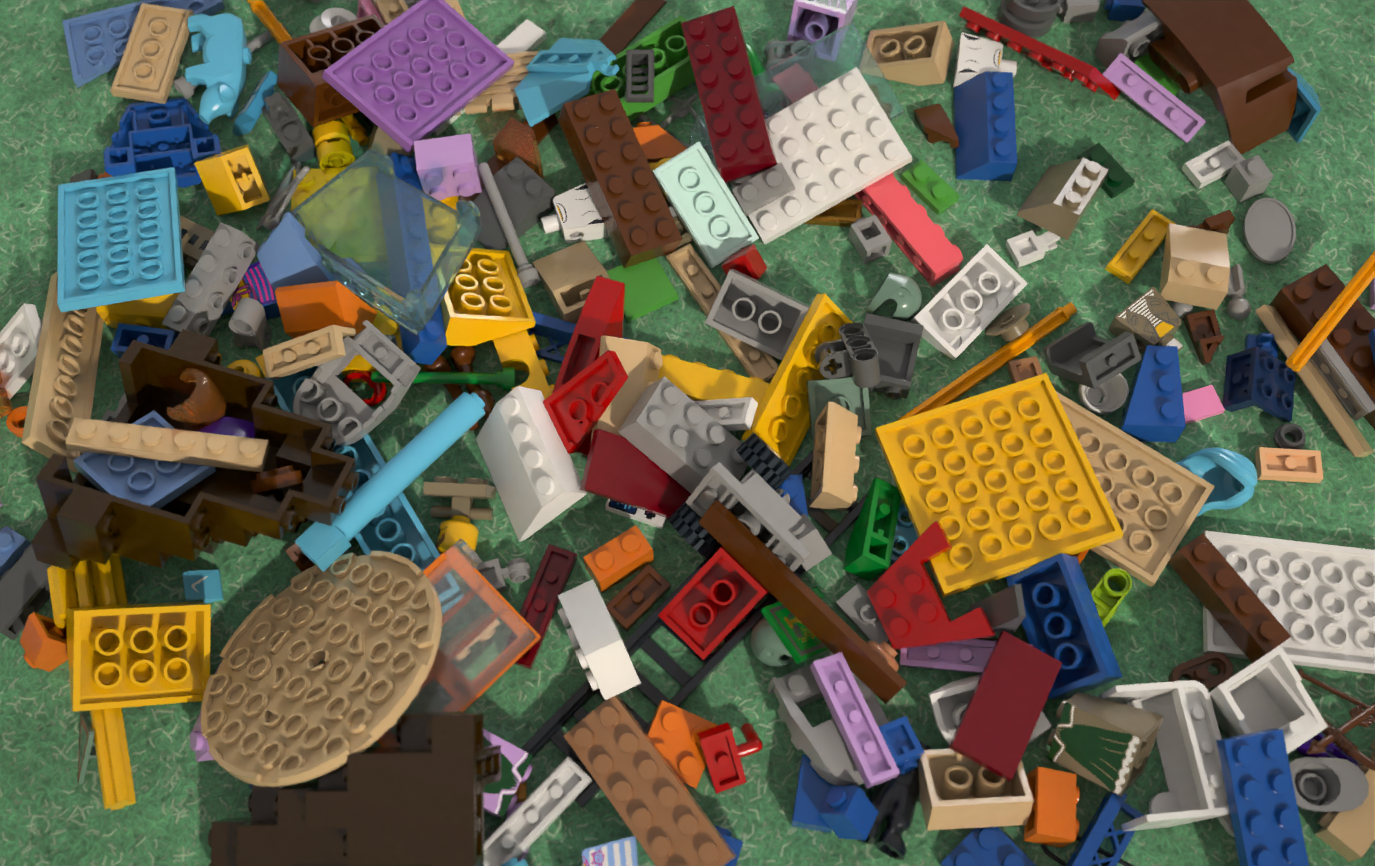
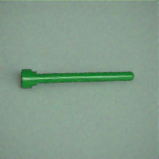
M503 367V370H497V373L419 371L412 383L497 385V388H503V391H512L511 388L515 387V367ZM379 371L371 373V380L373 382L391 383Z

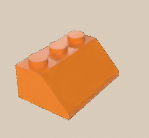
M337 280L277 287L275 290L284 331L293 339L331 325L354 328L357 335L366 328L362 323L368 320L373 324L377 315L376 310Z

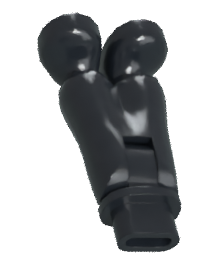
M920 742L923 750H931L928 745ZM919 766L908 773L899 774L896 778L877 784L868 797L879 813L867 839L859 841L866 844L874 843L882 820L887 819L888 823L879 837L876 847L879 851L897 860H903L907 853L902 834L911 827L920 793Z

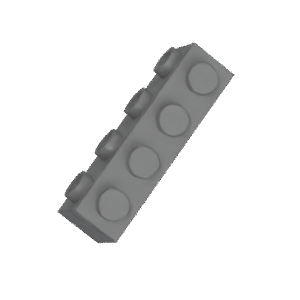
M220 222L185 282V292L178 294L162 324L171 330H175L178 334L184 329L209 337L254 259L260 245L244 232Z

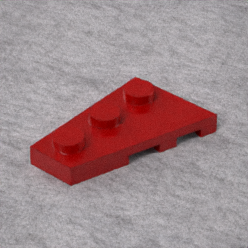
M606 351L543 401L567 453L575 454L628 379V375L615 351Z

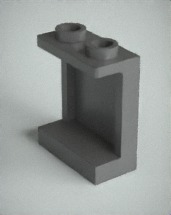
M866 313L864 326L878 351L881 382L876 386L869 387V393L872 391L883 393L887 398L894 400L907 399L924 325Z
M1088 321L1043 348L1052 374L1093 389L1141 360L1133 333L1125 331L1110 341L1098 337L1093 323Z

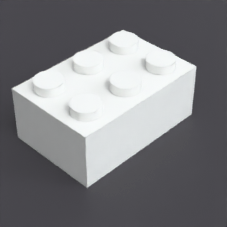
M592 579L558 595L563 608L557 611L564 627L566 628L571 625V628L567 629L566 632L573 647L577 649L575 653L582 668L585 670L590 667L591 669L585 674L593 691L599 688L604 700H607L641 684L594 580Z

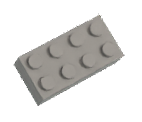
M665 376L645 388L618 431L691 494L710 469L718 462L732 473L738 481H740L748 466L746 461L736 451L742 443Z

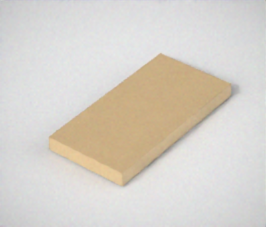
M141 3L110 90L113 96L166 104L190 33L188 17L194 15L193 11Z

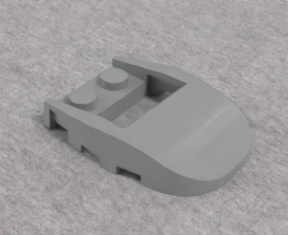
M368 320L362 323L366 328L353 339L348 335L343 339L346 356L317 365L318 368L310 379L306 378L294 397V414L332 425V438L336 440L335 446L353 444L378 426L398 407L421 369L420 366ZM357 353L364 357L394 385L390 390L392 392L391 395L375 411L337 377Z
M811 664L778 679L776 677L771 678L767 690L769 694L775 693L780 703L777 712L782 723H786L792 735L790 740L796 749H802L811 759L810 765L823 779L836 786H858L863 784V779L834 718L812 728L799 709L823 697L810 669ZM852 672L877 726L889 723L874 693Z

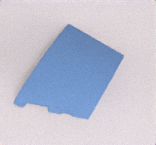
M289 211L284 213L280 224L270 232L268 240L263 242L257 250L261 267L274 291L277 287L337 280L322 265V255L305 238V228Z

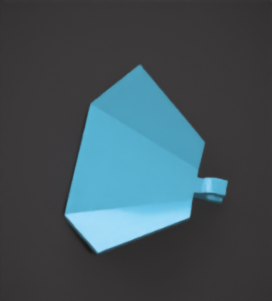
M561 38L549 50H541L526 66L529 73L514 89L530 127L561 110L564 103L578 100L588 94L592 75L596 70H599L606 76H615L620 70L618 64L614 66L609 65L612 60L617 59L615 54L600 40Z

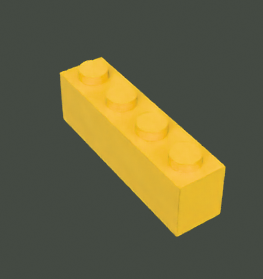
M662 355L663 364L659 370V379L665 376L693 401L752 397L758 403V408L770 383L765 382L759 377L748 378L737 375L732 370H718L710 368L702 362L691 363L680 360L675 355Z

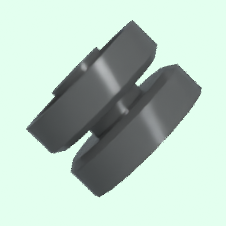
M1001 0L998 6L997 17L1001 24L1031 38L1041 37L1048 33L1053 26L1063 0Z

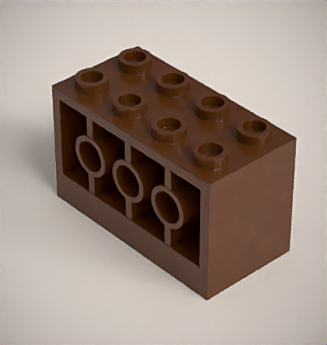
M375 14L279 43L277 86L312 127L360 112L359 109L327 83L322 76L324 70L385 27Z

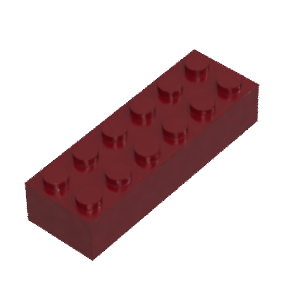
M731 6L681 23L717 168L724 182L768 170L777 165L744 34L735 7Z

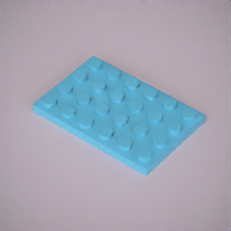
M174 167L58 185L57 304L61 312L185 292L178 181Z

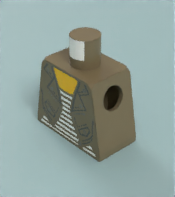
M1154 286L1115 316L1108 329L1116 337L1125 331L1133 333L1139 353L1143 354L1147 345L1177 346L1178 353L1184 347L1173 337L1182 324L1181 319Z

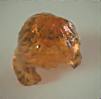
M194 368L184 370L180 379L185 383L196 382L195 390L183 404H179L174 408L168 407L167 415L174 420L182 422L185 427L191 430H201L220 420L225 414L227 405L220 389L206 373Z

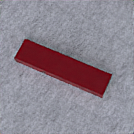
M548 544L519 613L541 636V639L515 663L516 665L532 669L559 604L558 595L563 593L578 558L577 553ZM513 632L510 634L504 651L518 638Z

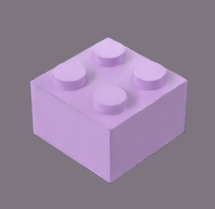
M471 133L414 141L416 169L426 200H443L447 197H466L475 193H482L480 173L478 171L479 164Z

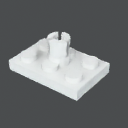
M24 303L0 332V402L10 401L34 373L42 320L39 318L36 306L33 304Z

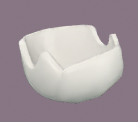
M1119 373L1095 389L1079 384L1078 394L1080 402L1088 411L1103 415L1114 412L1123 406L1129 394L1127 380Z

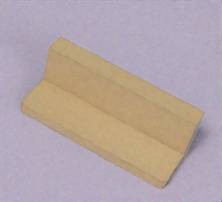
M331 325L262 350L267 379L277 380L346 356L343 339L347 335L350 337L355 336V329Z

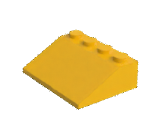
M431 244L447 345L474 346L535 327V318L520 278L517 276L518 273L509 251Z
M194 601L67 607V652L72 711L203 701L204 691L210 676L211 604Z

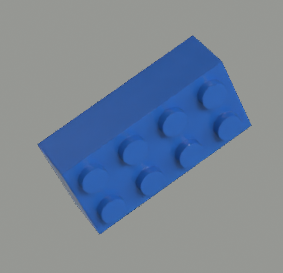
M1060 553L1019 573L1005 577L1009 587L1014 584H1021L1026 614L1022 624L1029 644H1033V647L1062 662L1048 695L1049 699H1068L1077 692L1084 693L1123 678L1077 557Z

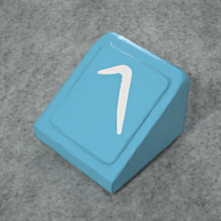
M220 570L182 572L187 602L202 601L211 603L224 600Z

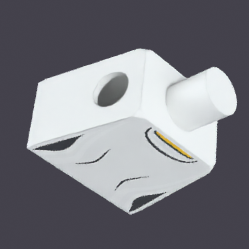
M961 33L957 48L953 89L985 71L1013 72V77H1015L1017 61L1002 59L1003 45L1000 42Z
M586 183L555 196L552 199L555 214L540 218L544 233L548 234L561 230L565 243L610 237Z

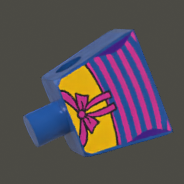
M258 260L249 265L221 316L234 312L240 299L252 298L263 305L267 319L281 317L275 291Z

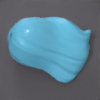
M1217 447L1205 448L1188 455L1180 462H1176L1215 486L1196 517L1212 509L1228 510L1240 507L1254 494V487L1257 484L1255 466L1248 458L1237 452Z

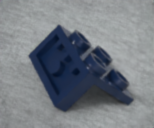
M1257 346L1228 355L1223 394L1224 409L1234 412L1255 405L1283 422L1292 421L1294 385L1296 381L1295 372L1288 368L1285 363Z

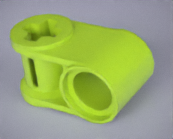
M1113 568L1107 571L1094 589L1090 590L1103 627L1107 625L1116 613L1117 607L1132 587L1130 575L1120 568ZM1108 581L1116 582L1120 586L1121 591L1111 590L1108 586Z

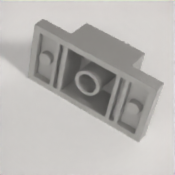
M718 462L710 469L686 501L702 518L711 504L719 500L793 573L811 554L790 532L802 517L789 505V494L787 493L781 497L780 495L785 490L781 488L774 490L757 472L741 484L732 473Z

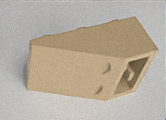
M584 241L532 262L534 268H537L541 282L561 320L577 324L596 276L610 279L605 268Z

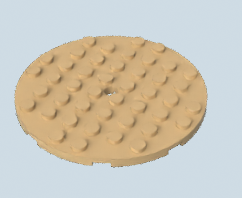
M371 551L370 555L356 556L354 553L344 554L335 560L324 572L315 565L290 579L291 585L276 597L271 593L247 616L220 653L223 660L217 673L209 676L201 706L202 735L207 739L210 755L221 767L235 778L257 786L275 787L297 784L323 776L347 763V756L349 754H360L397 723L398 718L419 694L420 688L428 676L438 650L442 631V611L437 591L428 577L412 561L401 555L385 551ZM321 660H324V661L326 662L325 665H323V664L321 663L320 665L317 666V664H318Z

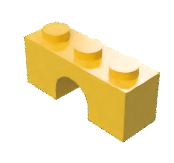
M526 329L493 339L502 368L515 367V370H523L529 374L528 379L518 386L540 390L544 399L552 395L555 385H548L545 377L549 376L550 373L545 360H538L536 351H539L540 348L534 334L529 335Z

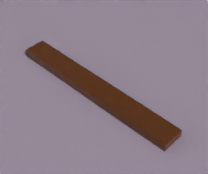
M719 500L711 504L698 523L833 654L842 652L850 670L885 704L890 701L907 682Z

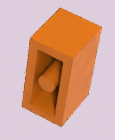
M637 525L584 556L583 560L587 572L601 593L652 563L654 561L652 547Z
M1043 767L1035 768L1026 774L1034 802L1027 825H1024V841L1063 848L1076 841L1080 829L1079 820L1076 819V805L1080 797L1079 787L1076 786V774Z

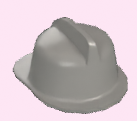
M1304 757L1297 758L1289 763L1297 805L1302 809L1318 812L1351 811L1362 805L1368 796L1369 784L1365 774L1357 765L1348 760Z

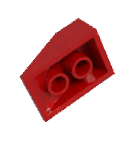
M722 546L658 616L704 660L759 604L769 591Z

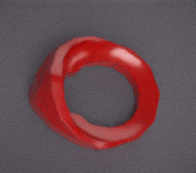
M354 370L349 372L343 379V382L348 387L352 379L358 378L366 381L373 388L372 398L362 399L366 404L374 406L383 401L387 392L385 383L373 382L371 380L372 372Z

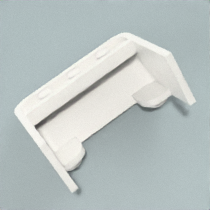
M1188 680L1117 685L1097 696L1164 716L1156 742L1169 792H1162L1153 796L1149 802L1150 814L1122 824L1123 832L1172 827L1221 817L1230 813L1216 740L1221 739L1210 694L1202 683Z

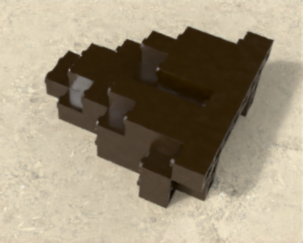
M182 329L169 350L133 340L118 361L127 402L113 422L132 424L153 410L175 429L197 432L224 417L253 422L254 438L269 441V450L263 472L293 465L294 471L301 470L303 483L253 494L250 481L257 480L256 473L260 472L215 467L216 472L168 504L157 509L101 492L80 472L72 481L66 457L53 453L36 477L48 518L31 541L37 561L74 572L80 561L88 559L105 565L112 554L163 568L168 558H172L174 555L196 561L201 551L213 554L217 546L225 541L247 547L252 536L256 537L258 534L281 540L286 531L297 533L300 525L306 523L308 519L332 526L336 516H341L345 510L349 491H354L358 484L359 473L356 472L355 458L333 452L336 440L332 438L331 424L277 409L278 396L275 395L274 381L221 366L222 355L219 353L217 339Z
M461 711L419 712L401 715V722H398L396 728V738L398 743H401V747H368L360 754H349L347 756V763L323 776L317 777L316 779L319 780V783H297L275 787L252 786V792L248 798V809L251 813V818H226L212 822V828L208 835V844L211 848V863L209 866H484V786L501 780V745H483V713L461 714Z

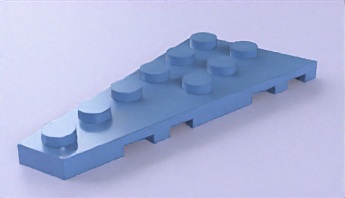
M142 0L63 20L74 83L77 87H80L119 66L141 3L191 10L194 15L204 14L211 16L225 8L223 0Z

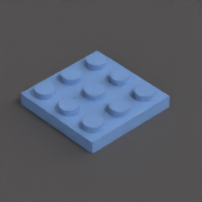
M155 410L132 423L135 425L175 429ZM85 452L73 459L75 468L99 491L157 509L168 504L216 472L215 467L91 452Z

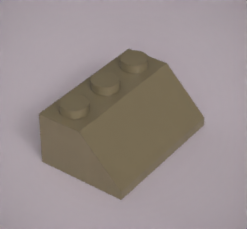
M1085 158L1049 166L1019 209L1017 216L1068 240L1096 197L1109 170Z

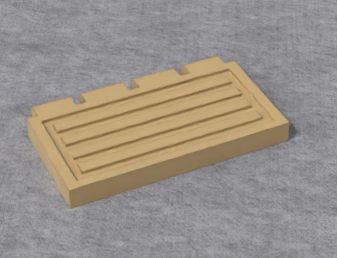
M539 51L506 54L514 61L512 69L465 106V113H487V106L491 105L493 112L515 110L514 103H519V108L522 109L514 89L529 73L526 66Z

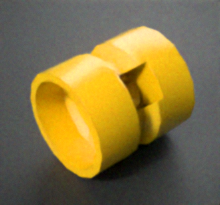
M331 121L316 126L313 129V141L317 150L319 166L322 170L334 167H352L354 165L355 157L345 124L339 121Z

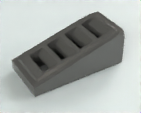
M626 50V103H653L654 50ZM633 65H648V68H633ZM633 74H648V76H633ZM632 82H648V85H632ZM632 91H648V94H632Z

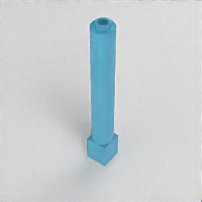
M463 392L347 499L343 514L336 516L332 526L315 522L294 541L299 549L324 572L351 547L349 541L485 415L483 409L485 403L474 392L471 394Z

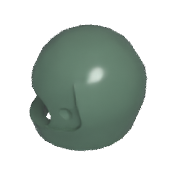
M889 272L865 310L872 314L881 304L889 306L896 302V310L894 313L891 311L889 318L906 321L912 318L920 308L922 302L921 290L914 279L903 274Z
M765 617L760 619L752 629L750 640L756 658L762 663L773 667H782L792 663L793 657Z

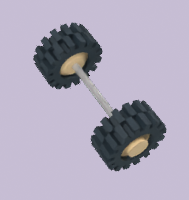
M754 432L736 449L742 459L753 468L740 481L741 484L757 472L771 487L777 489L793 473V470L781 459L778 453ZM685 501L668 518V521L693 549L705 558H708L721 544L698 523L701 517Z

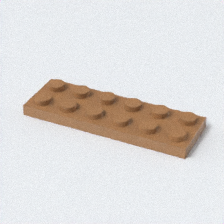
M618 695L605 700L563 735L656 866H725L736 857L735 853Z

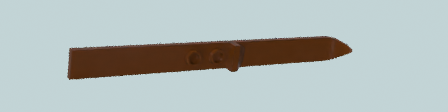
M635 0L599 40L613 54L617 55L633 41L667 1ZM555 113L530 127L526 119L487 162L492 175L494 176L496 172L517 156L524 161L558 124L559 121L555 117ZM480 176L481 188H482V190H483V189L485 188V185H484L483 180H482V178H481V176ZM480 193L466 197L461 196L459 206L470 207Z

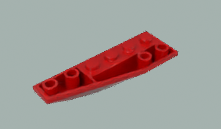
M596 276L569 342L552 394L599 358L601 336L623 338L625 283ZM592 430L576 454L588 457Z

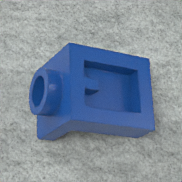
M904 716L879 726L878 728L900 774L908 773L918 767L917 762L923 755L924 750L907 717Z

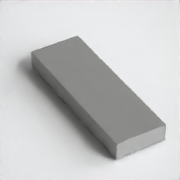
M1325 339L1309 360L1351 418L1357 421L1375 410V404L1329 341Z

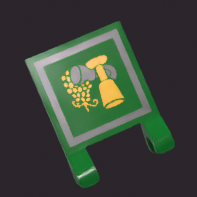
M818 586L811 589L820 599L825 597ZM781 602L765 606L761 610L797 664L830 651Z

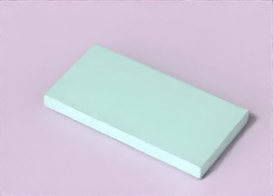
M700 141L652 171L660 188L711 268H714L759 239Z

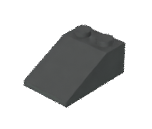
M518 156L493 176L518 238L540 222V218L547 216L554 210L552 201L555 197L554 189ZM484 188L482 193L477 196L459 219V224L486 249L504 250L509 244L487 190Z

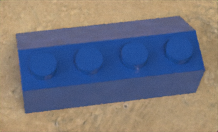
M985 71L953 89L954 125L959 140V147L955 148L956 179L1011 181L1017 166L1013 72Z

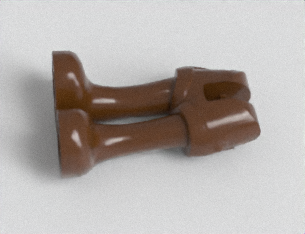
M457 346L450 354V360L458 372H474L475 348L473 346ZM439 356L432 365L425 364L423 367L424 372H452V368L444 356ZM443 384L453 402L463 393L459 384ZM465 384L469 394L474 392L485 403L483 407L485 411L484 418L487 420L494 408L495 399L488 390H483L480 384ZM478 421L469 429L470 431L480 428Z

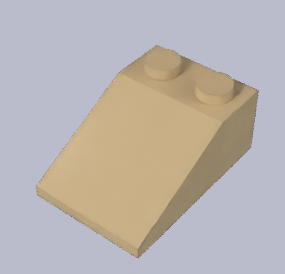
M938 21L870 31L859 68L860 73L916 86L944 83L954 47V41L946 22Z
M1169 223L1166 232L1159 293L1165 300L1217 310L1228 293L1230 260L1227 235Z

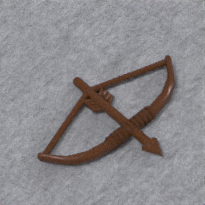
M1298 669L1297 672L1301 678L1357 705L1349 711L1351 719L1338 728L1333 727L1329 721H1326V718H1323L1328 726L1321 731L1325 737L1318 742L1312 740L1307 754L1325 752V747L1333 742L1347 756L1352 757L1368 769L1375 771V761L1359 751L1358 747L1344 736L1345 733L1357 725L1369 727L1375 722V703L1369 706L1303 673L1302 669Z

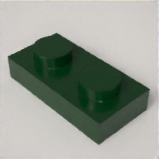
M1100 143L1077 156V159L1085 158L1089 161H1094L1109 170L1101 188L1111 199L1132 187L1135 182Z

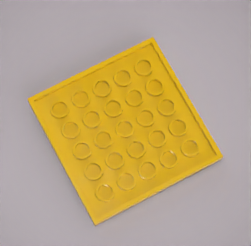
M1047 373L875 428L876 437L918 538L932 523L938 521L941 523L952 546V549L928 561L943 597L1019 573L1060 553L1073 555L1119 540L1124 535Z

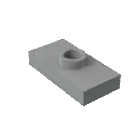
M858 582L835 602V606L868 641L873 640L878 644H881L883 641L888 643L887 634L867 591Z

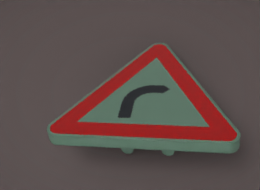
M81 713L78 784L84 783L89 759H97L94 729L87 713Z

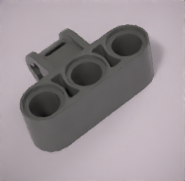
M853 322L840 326V339L824 342L816 348L814 357L824 377L836 379L851 376L854 384L861 388L873 387L881 382L878 351L863 324Z

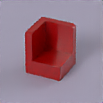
M755 244L738 251L721 265L726 275H728L729 270L735 269L755 280H758L767 269Z

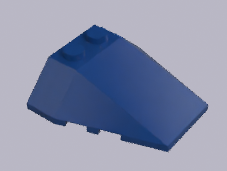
M184 97L167 99L166 104L155 102L128 104L119 122L120 129L118 132H114L111 137V146L106 147L104 150V168L106 173L111 176H119L174 167L177 174L178 187L186 188L191 185H198L202 180L194 163L221 153L219 137L211 133L209 126L199 119L196 110Z

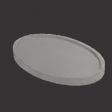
M1261 198L1251 205L1245 215L1243 236L1247 248L1256 259L1267 264H1275L1284 260L1291 252L1296 239V226L1291 212L1282 202L1274 198Z

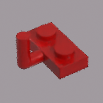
M728 722L697 733L711 783L716 794L747 783L740 758L759 752L763 747L759 736L750 723L742 725L741 732L746 742L739 745L735 743L733 732Z

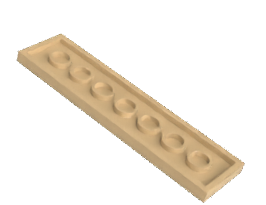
M57 271L50 277L21 443L49 459L53 453L66 457L69 470L77 473L78 470L74 466L73 459L85 452L67 450L65 441L75 417L91 419L104 321L96 312V307L67 312L60 311L57 304Z

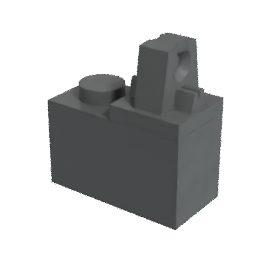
M279 92L264 99L265 107L261 108L272 133L292 165L296 161L303 164L317 157V150L313 140L287 97H282Z

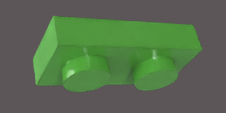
M920 160L901 174L900 179L937 215L959 199V195L923 160Z

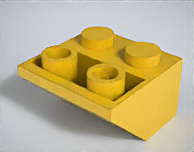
M248 144L194 163L217 216L245 210L270 201V194Z

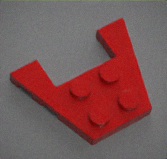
M938 521L932 523L867 591L887 637L895 650L975 638H987L996 635L981 607L951 621L924 566L925 562L952 549L944 529Z

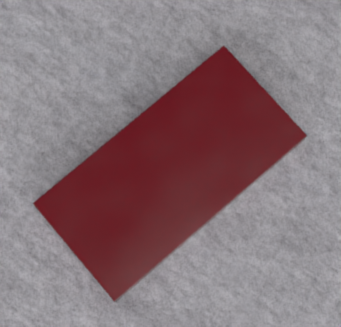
M602 429L594 430L580 490L665 518H669L690 497L691 493L626 438Z
M1002 631L960 720L949 748L1008 781L1012 780L1062 662L1006 631Z

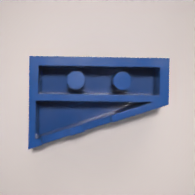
M1147 345L1141 360L1138 362L1119 429L1138 441L1176 443L1186 427L1178 347Z

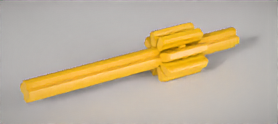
M112 554L105 565L85 559L80 561L74 572L53 565L47 569L54 624L58 628L67 627V607L128 605L122 562L119 555ZM122 708L90 710L104 809L118 810L124 808V806L133 805L136 803Z

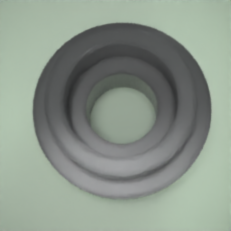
M1283 424L1274 432L1273 438L1278 448L1301 449L1305 444V432L1297 424ZM1285 435L1292 437L1293 442L1288 441Z

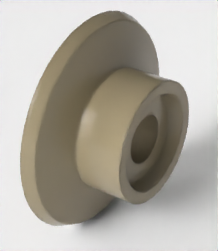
M1023 303L1006 310L985 329V334L988 336L1000 335L1005 342L1018 338L1029 328L1025 318L1030 313V304Z

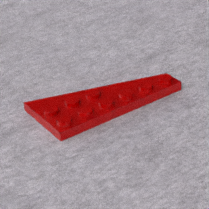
M965 6L959 14V17L966 22L965 27L977 34L981 30L986 33L985 36L988 39L996 42L1002 41L1007 44L1006 46L1019 54L1021 52L1027 54L1029 58L1038 62V66L1049 72L1055 70L1059 72L1062 78L1070 82L1076 80L1082 83L1081 86L1093 93L1097 91L1112 100H1116L1121 92L1090 64Z

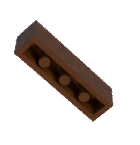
M1204 533L1178 550L1168 562L1252 663L1291 637Z

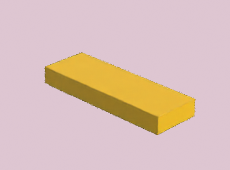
M1152 209L1107 264L1105 270L1125 283L1130 284L1166 239L1168 224L1176 223Z

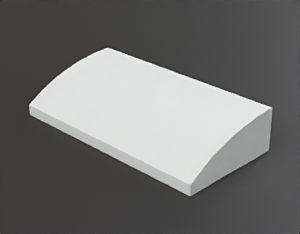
M986 244L910 323L924 325L921 337L941 353L955 360L1028 283Z

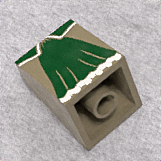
M1077 692L1070 699H1064L1057 710L1056 717L1060 718L1057 728L1055 727L1049 735L1047 745L1051 748L1047 759L1122 797L1144 773L1164 716Z

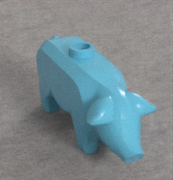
M230 13L215 16L204 14L192 15L188 17L189 31L201 32L191 36L192 52L203 51L204 64L186 68L185 77L186 81L190 82L191 85H202L207 88L201 97L199 118L207 125L215 117L224 114L232 120L238 111V99L246 83V64H251V51L247 47V37L242 20Z

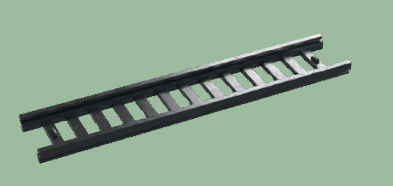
M813 450L796 466L791 475L802 474L803 480L806 477L811 480ZM868 492L859 502L852 503L847 509L848 513L839 523L822 509L809 507L810 499L805 496L808 516L828 532L823 539L828 548L858 519ZM722 545L706 558L624 642L630 658L641 648L682 686L669 700L634 667L641 684L635 687L656 707H658L660 700L680 707L752 631L754 625L764 617L761 610L765 606L779 602L769 592L766 595L768 598L745 617L747 620L736 631L732 630L724 639L725 643L714 654L710 653L702 660L658 615ZM800 565L794 574L801 579L809 570L806 571ZM661 626L704 664L692 677L650 639ZM588 680L522 746L525 752L534 757L551 740L592 779L593 782L575 799V802L582 808L598 794L601 788L560 730L572 717L580 722L589 714L583 706L595 694L605 701L600 689L598 688L593 691ZM622 700L645 733H647L651 721L646 723Z

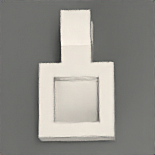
M1031 230L1007 239L1005 246L1017 268L1043 259L1046 251L1057 248L1056 242L1059 241L1060 236L1047 231L1036 237L1034 231Z

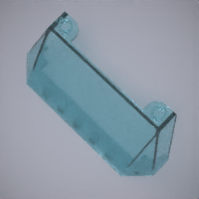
M371 149L290 211V213L305 228V238L322 255V265L337 281L360 299L414 335H418L430 321L483 230L479 219L480 211L473 202L459 200L456 203L455 210L395 176L393 171L394 164L389 156L386 154L381 155Z

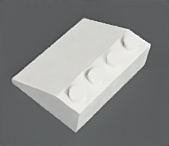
M521 386L514 388L496 403L476 438V442L519 542L529 538L587 494L586 491L580 490L582 481L543 404L545 399L542 392Z

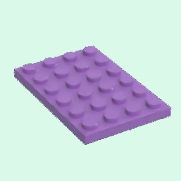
M420 0L324 70L322 78L409 153L414 149V141L425 140L511 70L514 61L444 0Z

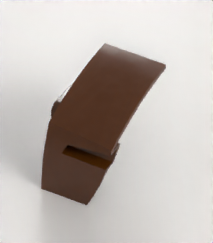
M1142 0V4L1163 25L1164 36L1147 46L1151 60L1184 93L1191 94L1201 89L1212 99L1215 108L1224 117L1230 142L1241 155L1288 130L1297 99V78L1287 70V66L1294 63V58L1278 35L1248 0Z

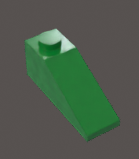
M877 477L871 484L849 538L843 565L844 570L867 581L872 580L890 566L901 501L898 488Z

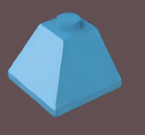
M1288 68L1287 70L1297 78L1298 84L1295 108L1287 131L1298 143L1302 141L1320 113L1321 106L1312 86L1300 74Z

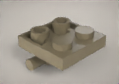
M434 476L433 482H424V495L452 498V506H431V518L452 519L453 516L459 515L469 518L470 522L472 520L493 519V508L473 507V499L495 500L496 487L488 485V480L464 478V483H458V479H452V477Z

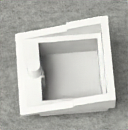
M1281 645L1209 693L1216 720L1229 738L1274 728L1283 729L1287 754H1289L1328 727L1302 685V678Z

